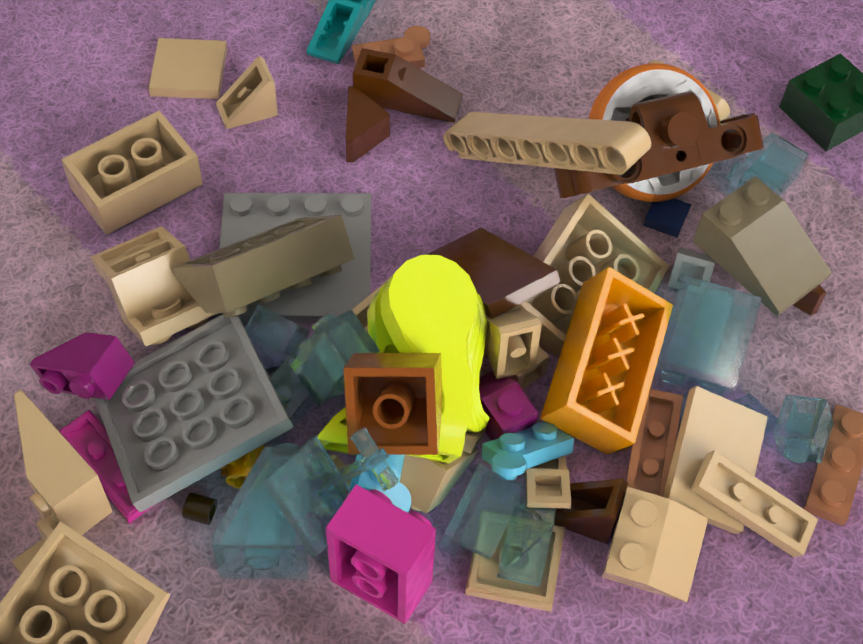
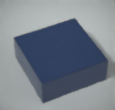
M675 198L661 202H652L643 226L678 238L692 204Z

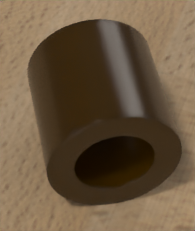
M190 492L183 506L182 517L210 525L217 510L218 501L214 498Z

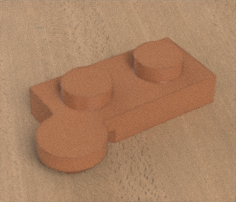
M412 26L406 29L402 38L351 45L354 63L356 65L360 52L364 48L395 54L418 68L425 67L422 49L426 48L430 43V32L425 27Z

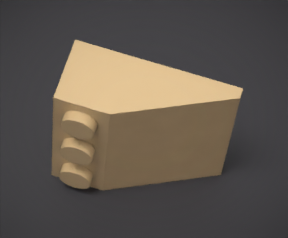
M60 521L0 602V644H147L170 594Z

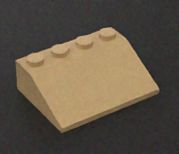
M587 193L562 211L533 256L557 269L560 283L507 311L524 309L539 317L542 324L539 346L544 351L559 357L583 282L610 267L652 293H655L670 266Z

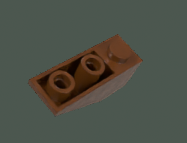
M362 48L353 71V86L361 90L382 108L455 123L463 94L395 54Z

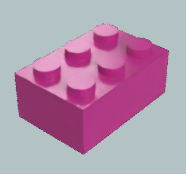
M356 484L326 527L331 582L406 624L432 583L436 528L432 527L430 521L420 513L415 511L407 513L396 507L382 492L375 489L368 491Z

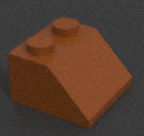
M353 353L344 366L348 454L438 455L443 396L441 353Z

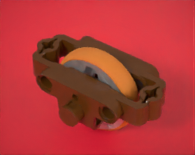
M648 63L634 66L621 72L604 86L593 103L589 119L637 123L650 136L651 148L624 174L617 175L554 168L560 198L577 196L612 187L624 196L645 202L671 200L687 193L700 183L711 169L713 163L763 149L758 115L748 113L720 121L716 105L710 93L693 75L668 64Z

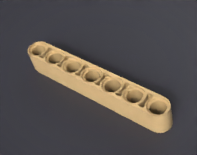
M469 112L443 135V140L448 150L451 152L455 150L459 153L458 157L462 159L617 175L624 174L651 148V139L647 131L639 124L629 121Z

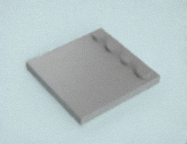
M224 193L219 249L297 218L342 214L355 258L342 264V271L325 277H320L318 274L311 277L312 283L306 287L296 290L285 288L279 291L280 297L273 301L257 304V301L246 305L247 311L239 315L242 323H337L370 295L371 193ZM223 313L213 315L214 319L222 315Z
M222 314L136 361L110 400L95 398L130 499L140 513L294 428L239 315L224 318Z

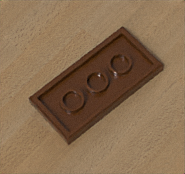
M482 227L426 254L440 255L456 262L470 276L476 292L482 299L485 312L491 318L560 283L557 269Z

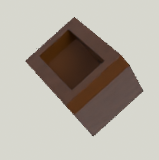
M348 86L346 162H355L390 136V113L357 87Z
M623 478L570 483L571 509L549 508L545 521L607 544L628 483Z

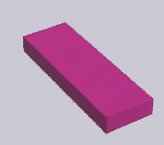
M90 409L59 430L62 436L97 473L107 498L129 524L150 509L148 508L140 513L132 504L106 429Z

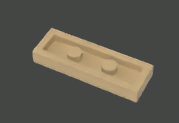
M716 450L706 454L691 487L692 491L792 557L804 555L818 518Z

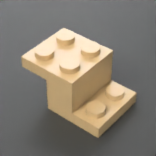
M162 226L91 256L97 272L106 280L123 322L145 347L150 344H162L168 341L172 334L185 328L199 327L205 324L209 317L218 314L206 313L174 275L172 267L190 261V257L185 245Z

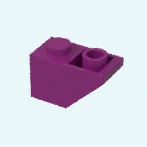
M85 332L34 358L29 365L39 376L41 386L51 393L74 394L84 399L92 397L110 400L135 362L116 336Z

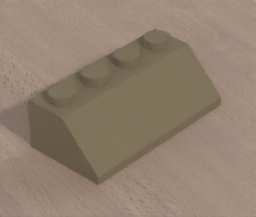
M341 214L297 218L174 266L172 270L176 278L206 313H223L224 318H230L245 313L247 311L246 305L257 301V304H262L279 298V291L285 288L296 290L312 283L310 278L319 274L320 277L336 274L342 271V264L355 258Z

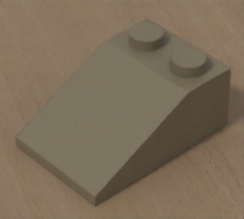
M756 176L701 215L693 242L777 317L829 278L832 273L784 199Z

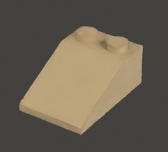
M20 389L14 394L26 477L34 491L29 500L40 513L39 519L44 518L53 530L61 521L80 535H83L113 512L97 473Z

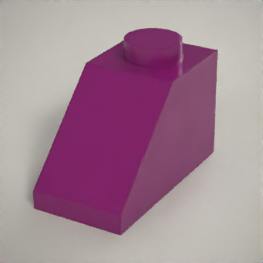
M492 371L479 377L482 408L490 418L486 425V433L491 441L500 438L501 435L506 433H516L531 428L537 423L538 411L517 381L507 377L496 380Z

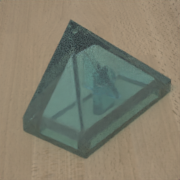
M515 496L497 574L498 578L540 587L556 508H528L526 498Z

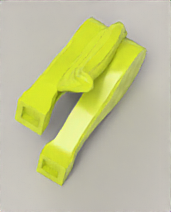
M420 255L407 260L373 297L367 312L370 353H441L443 396L438 455L409 456L451 463L462 455L465 433L467 431L480 432L486 428L490 419L482 408L479 392V372L484 355L488 323L484 304L480 295L476 292L470 276L456 262L440 255ZM346 407L327 423L311 442V447L348 454Z

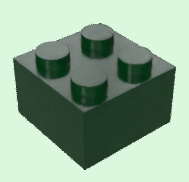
M840 53L790 79L779 108L822 149L828 151L863 131V73Z

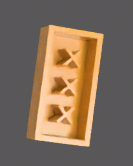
M610 267L583 282L540 419L554 424L558 429L606 455L635 444L673 304Z

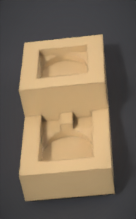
M566 455L525 470L524 486L528 508L571 509L569 469L566 466Z

